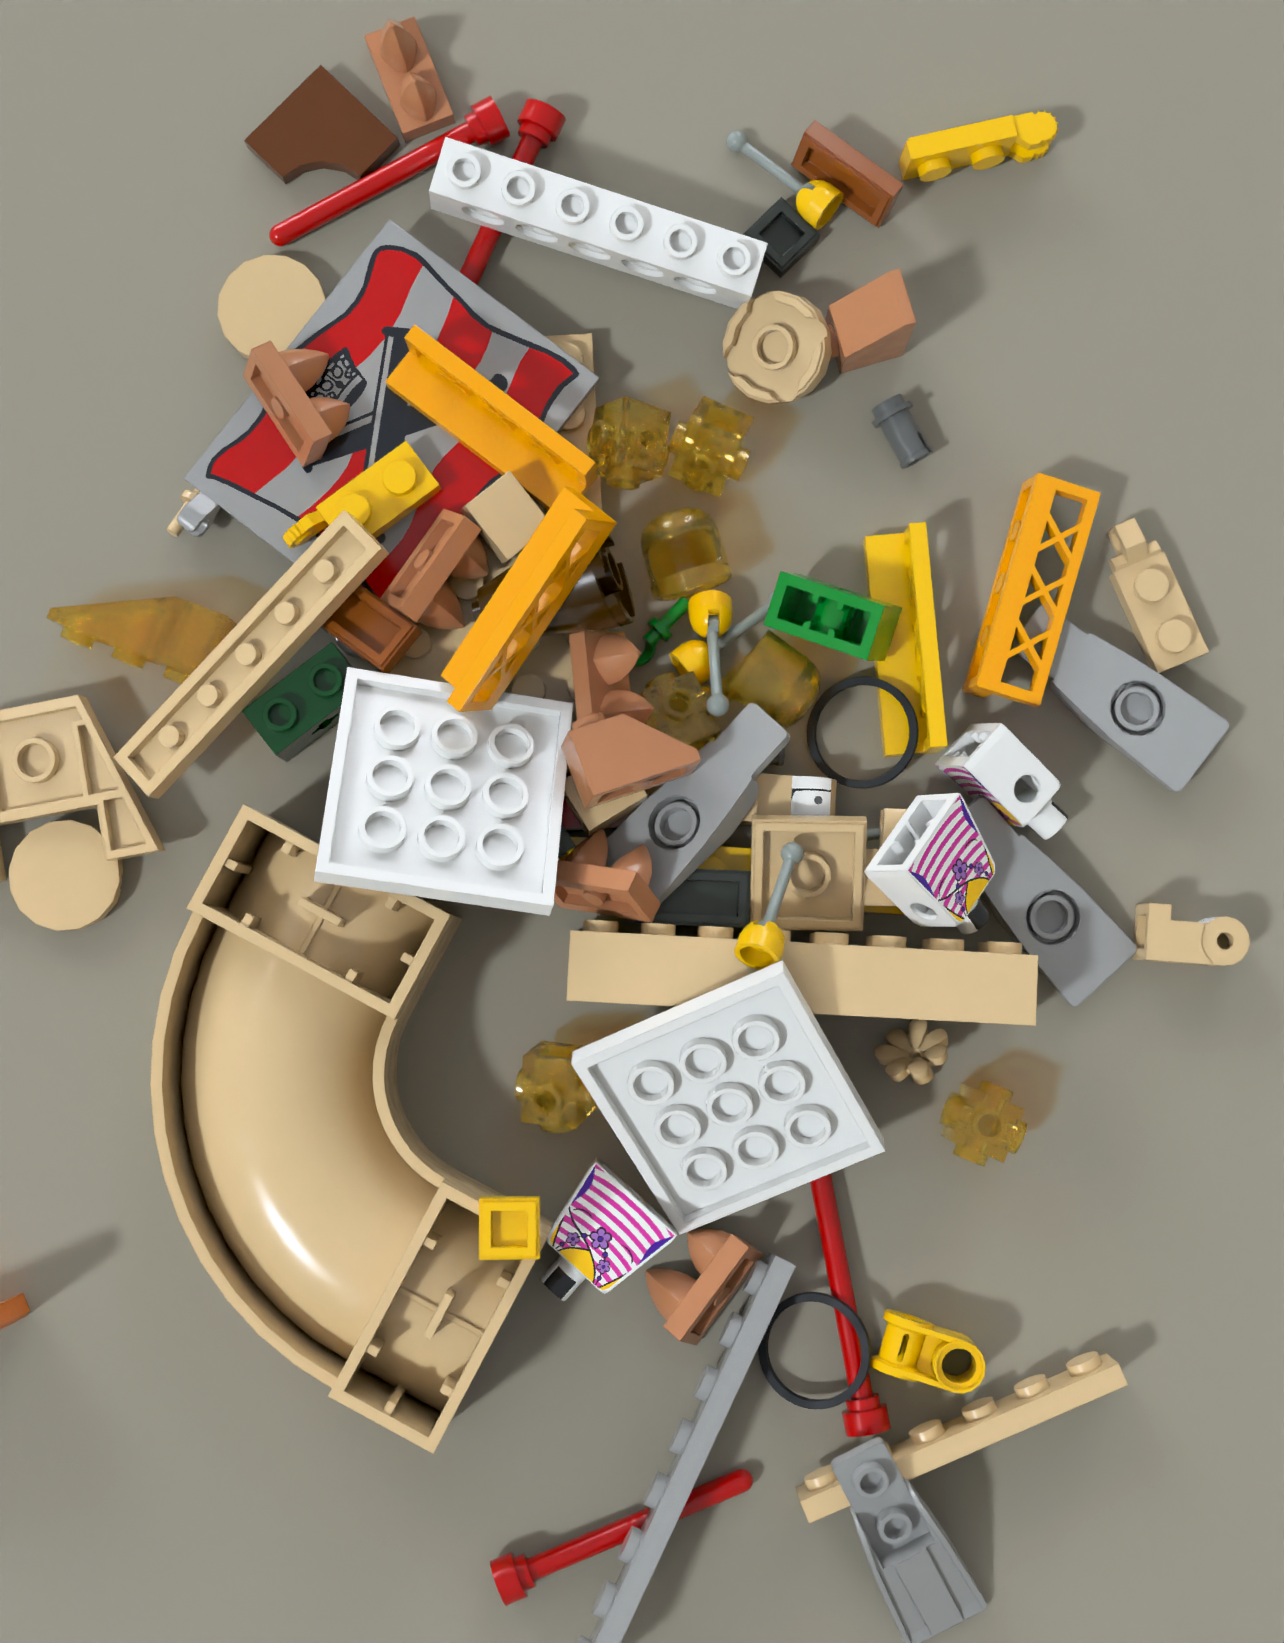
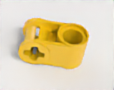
M885 1309L883 1319L887 1322L878 1355L871 1356L870 1366L900 1379L914 1382L919 1381L952 1393L963 1394L973 1391L980 1385L985 1376L986 1364L982 1353L968 1336L936 1326L929 1321L904 1312ZM905 1335V1338H904V1341H903V1345H902V1348H901V1352H900V1354H899V1350H900V1347H901V1343H902V1340H903V1336ZM954 1349H964L971 1354V1365L968 1370L957 1376L945 1373L942 1370V1361L945 1355Z

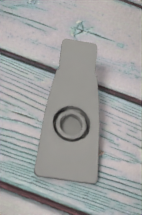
M1043 605L1036 609L1023 626L1029 639L1046 631L1049 616ZM1065 618L1048 676L1052 680L1050 688L1055 696L1085 726L1172 792L1181 791L1229 729L1228 721L1160 673L1094 634L1084 633ZM1016 637L1012 641L1011 649L1020 645ZM1043 640L1033 645L1038 656ZM1024 651L1018 653L1019 656L1029 662Z
M749 703L714 742H708L698 751L701 761L690 775L661 784L607 838L608 858L606 867H611L621 856L642 844L645 845L652 860V876L649 888L660 903H662L737 829L757 799L759 787L755 779L790 741L789 733L757 704Z
M977 797L967 807L995 863V874L980 896L1016 943H1022V950L1025 954L1038 955V969L1063 999L1071 1006H1079L1136 953L1137 947L1070 876L1025 836L1017 834L987 799Z
M873 1438L832 1460V1470L852 1506L849 1509L873 1576L904 1643H922L987 1608L983 1595L950 1538L910 1481L903 1479L882 1438Z

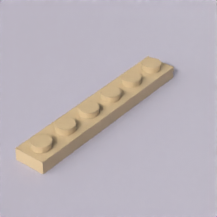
M343 510L113 758L148 797L159 799L387 557L389 552L352 514Z
M1096 1351L1081 1354L1066 1363L1068 1370L1050 1378H1046L1045 1374H1038L1023 1379L1014 1385L1015 1393L997 1401H994L993 1397L977 1399L965 1405L961 1409L963 1415L944 1424L941 1423L940 1419L924 1422L909 1431L911 1438L889 1447L888 1442H885L903 1479L911 1480L1127 1386V1381L1119 1363L1107 1353L1101 1356ZM826 1465L810 1472L804 1477L805 1484L796 1487L801 1506L809 1523L851 1506L831 1465Z

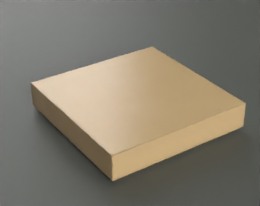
M752 815L749 923L755 920L763 921L783 864L781 857L782 847L789 842H796L803 848L804 856L798 864L794 865L775 924L781 930L863 931L864 871L866 868L867 842L866 816Z

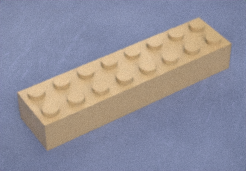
M583 920V931L570 930L566 1001L678 1006L759 970L743 964L735 956L734 949L738 939H733V928L699 926L697 927V937L675 936L676 925L641 923V934L618 933L619 923L617 921ZM782 930L785 936V949L781 961L783 960L813 1014L1036 1026L1038 955L1022 954V943L978 942V952L964 951V940L929 938L922 939V949L906 948L907 937L872 935L866 936L865 946L848 945L849 934L828 932L810 933L809 943L791 942V931Z

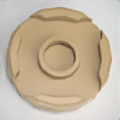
M262 255L243 262L227 277L219 293L217 316L228 342L242 357L248 359L252 348L270 340L278 352L286 350L326 300L320 281L304 264L287 256Z
M779 290L766 292L767 294H761L757 298L752 297L749 302L741 304L730 319L722 343L723 356L727 358V366L730 370L728 374L733 384L748 398L767 404L795 402L812 392L826 374L832 354L830 329L821 311L806 298Z
M74 820L52 821L30 831L15 848L9 866L10 892L19 910L35 924L56 931L82 930L103 920L117 904L122 890L120 887L122 875H124L123 860H105L101 831L96 827Z

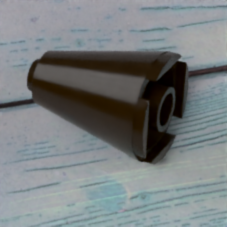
M610 534L542 636L623 627L634 622L631 618L635 616L631 588L622 562L616 563L609 550V547L615 545ZM510 568L478 588V601L472 603L475 622Z

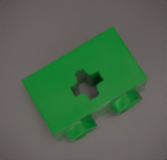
M780 571L763 625L866 661H885L902 607L802 574Z

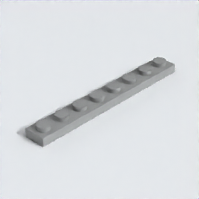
M769 1253L765 1263L757 1259L752 1266L743 1287V1291L750 1294L741 1315L735 1312L730 1314L722 1330L718 1343L726 1348L717 1367L714 1368L707 1365L698 1381L693 1397L701 1401L692 1420L689 1421L682 1418L675 1430L668 1450L676 1455L667 1474L664 1475L657 1472L647 1490L643 1504L650 1507V1510L641 1529L632 1525L623 1541L618 1559L625 1562L616 1583L614 1584L606 1580L596 1599L592 1614L599 1617L590 1639L581 1635L576 1643L622 1642L796 1265Z

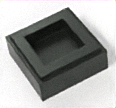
M782 197L743 234L768 243L763 262L780 278L819 241L820 234Z

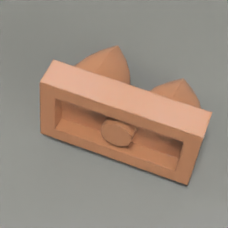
M415 16L401 22L388 19L384 28L364 35L366 45L405 142L455 124L454 114Z
M270 340L251 349L243 377L302 467H305L322 459L328 442L340 434L348 420L350 404L329 397L309 398L305 393L322 376L329 360V354L310 349H288L278 352Z
M443 508L380 599L404 617L425 626L449 630L465 627L460 602L452 588L445 581L449 575L462 579H476L489 574L487 554L481 540L477 536L482 529L466 516Z
M582 631L569 634L577 720L599 712L604 713L606 719L623 713L645 724L655 708L645 698L630 691L629 673L636 665L641 652L630 640L625 638V632Z
M599 829L579 843L564 861L558 860L554 901L560 908L653 922L661 903L649 888L652 876V860L645 845L642 844L621 856L611 867H606L608 842L605 831Z
M699 1228L687 1233L690 1257L695 1268L701 1274L697 1280L685 1273L672 1269L655 1268L645 1271L650 1297L658 1312L666 1320L663 1327L679 1341L696 1346L748 1277L757 1259L760 1260L764 1255L747 1240L732 1233L729 1234L723 1230L713 1228Z

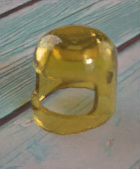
M692 507L673 509L653 518L645 526L641 534V550L651 582L650 589L654 600L671 601L680 599L682 596L686 598L699 592L716 588L732 578V572L714 519L705 511Z
M768 629L757 645L722 678L723 695L728 699L729 703L732 700L740 702L745 706L749 703H755L784 729L795 725L806 715L816 701L821 687L820 671L815 663L770 629Z

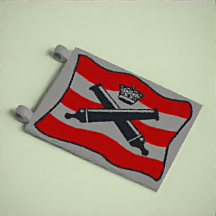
M389 219L286 349H310L329 354V360L322 376L305 393L309 398L329 397L349 403L350 412L345 427L338 436L328 442L322 459L302 467L252 391L184 477L200 493L182 508L177 515V521L190 534L195 537H201L209 529L218 511L222 508L283 556L295 563L326 528L313 536L305 544L293 549L288 547L282 537L288 528L296 524L305 515L317 511V505L404 441H407L439 483L441 490L376 538L389 554L360 585L378 598H381L443 508L463 515L460 510L503 476L387 387L385 381L409 352L404 337L414 324L557 433L561 431L600 381V378ZM336 639L335 642L341 650L350 657H358L356 653Z

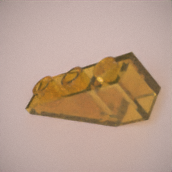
M177 596L52 607L46 617L63 628L59 637L88 649H92L95 641L101 642L114 648L111 655L112 658L142 670L146 661L155 663L166 668L163 674L164 678L180 685L237 625L226 615Z

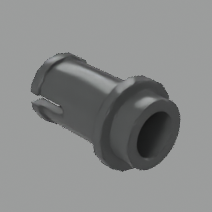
M898 394L872 409V413L876 418L872 424L875 428L881 427L900 461L901 468L905 469L932 454L933 450L927 444L909 411L913 407L911 401L905 402L901 394Z

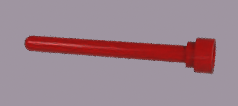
M488 96L471 105L472 112L463 116L464 123L274 225L269 232L270 241L276 246H285L435 165L438 162L445 137L469 145L476 142L479 147L487 142L492 147L510 137L508 127L491 96Z
M532 98L527 99L517 119L520 125L518 135L521 139L512 159L533 165L540 149H546L550 142L557 140L566 121L565 116L559 110L543 101ZM482 225L460 270V273L477 286L502 234L500 231Z
M828 1174L811 1181L810 1186L831 1296L848 1304L858 1315L832 1176ZM834 1308L848 1387H850L860 1368L861 1345L851 1322ZM868 1372L859 1390L845 1401L847 1409L842 1411L845 1433L848 1437L869 1436L891 1429L887 1404L880 1403L879 1394L873 1393Z
M738 1469L693 1488L678 1520L748 1491L753 1485L751 1473L746 1469ZM650 1507L527 1558L525 1553L515 1557L510 1552L491 1560L492 1575L505 1606L528 1597L527 1591L537 1587L536 1580L623 1544L632 1525L641 1529Z

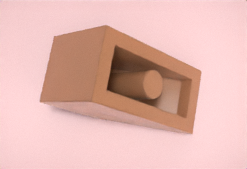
M900 268L883 274L829 305L825 321L831 334L832 354L830 359H836L840 374L903 356L915 327L916 319Z
M599 712L576 720L571 725L573 730L568 731L561 745L585 810L688 776L701 761L696 748L623 713L606 719L604 713Z

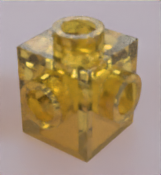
M628 396L595 408L593 425L588 432L586 446L589 451L588 457L596 462L597 475L607 478L606 483L609 486L622 490H635L642 483L662 477L669 459V446L667 442L671 412Z
M703 396L689 418L688 423L680 420L675 428L667 451L676 456L668 476L684 482L687 487L694 491L708 492L720 497L729 479L739 482L747 466L752 451L744 448L743 445L754 417Z
M694 671L678 677L675 672L659 675L650 680L645 685L646 689L641 691L640 696L645 698L655 708L646 721V725L692 746L698 751L708 742H714L719 737L721 730L715 719L718 716L710 714L706 706L707 700L711 696V689L707 685L700 686Z
M541 1040L523 1055L522 1068L518 1072L515 1083V1098L518 1102H522L521 1122L540 1124V1129L549 1133H567L576 1129L592 1112L597 1110V1104L571 1065L572 1052L584 1047V1045Z
M981 1080L978 1089L961 1084L958 1093L951 1092L943 1107L939 1123L945 1125L941 1136L956 1143L952 1154L985 1167L988 1157L1004 1163L1008 1152L1016 1154L1024 1139L1027 1122L1021 1120L1025 1109L1010 1103L1014 1092L985 1080ZM992 1114L996 1118L990 1134L984 1136L978 1129V1122L982 1116Z

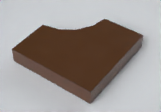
M322 65L310 74L244 140L248 149L285 184L304 172L324 168L345 172L359 180L374 172L400 146L398 137Z

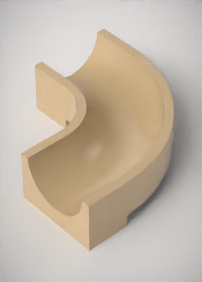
M243 804L187 906V909L191 910L192 914L174 951L160 995L152 1040L150 1090L154 1135L164 1180L178 1219L201 1264L226 1300L254 1331L295 1366L332 1388L328 1397L434 1454L536 1259L479 1260V1198L483 1196L504 1195L454 1169L432 1153L413 1130L406 1117L398 1091L397 1057L404 1029L458 929L462 918L417 896L314 882L319 843L290 828L283 822ZM540 1215L541 1249L553 1225V1221Z

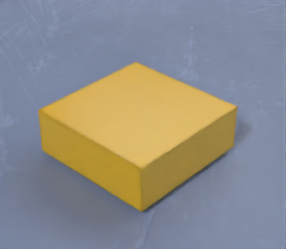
M540 1196L480 1197L479 1260L540 1259Z

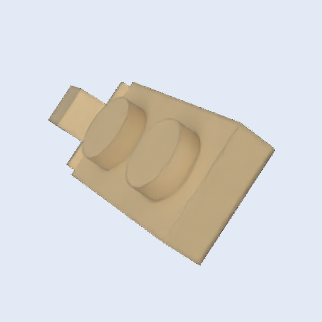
M1135 517L1113 526L1107 534L1117 556L1108 560L1112 571L1109 579L1148 666L1158 673H1163L1207 654L1209 650L1164 551L1161 552L1157 541L1146 542Z

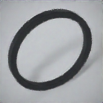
M853 677L834 684L817 700L807 724L808 748L817 767L828 778L835 779L837 783L851 788H874L896 778L912 760L918 743V721L907 697L890 683L873 677ZM855 686H875L892 694L902 705L909 723L908 744L900 761L887 773L869 780L848 779L833 771L822 758L816 739L817 723L826 704L839 692Z
M804 1292L793 1295L778 1304L758 1347V1355L766 1379L781 1397L803 1408L827 1409L842 1404L862 1386L870 1368L871 1343L862 1320L848 1304L829 1294ZM811 1301L827 1304L840 1311L851 1322L858 1335L861 1345V1364L858 1374L850 1387L835 1397L810 1399L800 1396L788 1389L780 1381L772 1368L768 1353V1340L771 1328L778 1316L794 1304Z

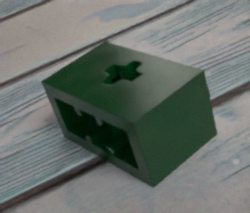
M331 642L249 704L242 712L273 753L288 762L339 723L347 667H354L335 644Z

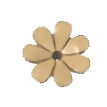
M914 1019L909 1024V1034L906 1035L901 1029L891 1030L885 1037L889 1045L877 1046L874 1053L880 1064L887 1065L885 1072L891 1080L900 1082L910 1074L915 1084L923 1085L933 1078L931 1067L942 1065L946 1062L948 1057V1035L941 1028L929 1033L926 1020Z

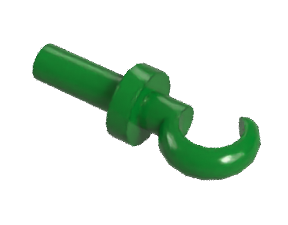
M684 596L660 620L652 617L647 622L650 630L642 637L645 642V649L639 656L635 666H643L650 662L656 651L655 644L660 639L667 642L672 637L669 629L688 610L689 601Z

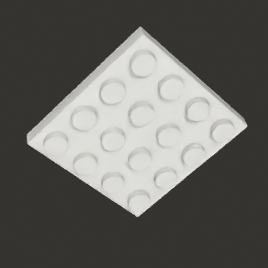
M347 667L314 882L550 916L554 905L567 762L561 745L571 729L573 703L503 692L492 710L458 712L447 702L455 689L450 683Z
M783 960L572 1052L571 1065L679 1235L885 1152L884 1138Z

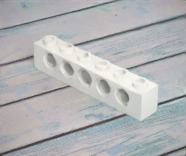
M445 137L429 189L430 205L433 210L736 309L741 304L749 302L752 297L768 245L766 242Z

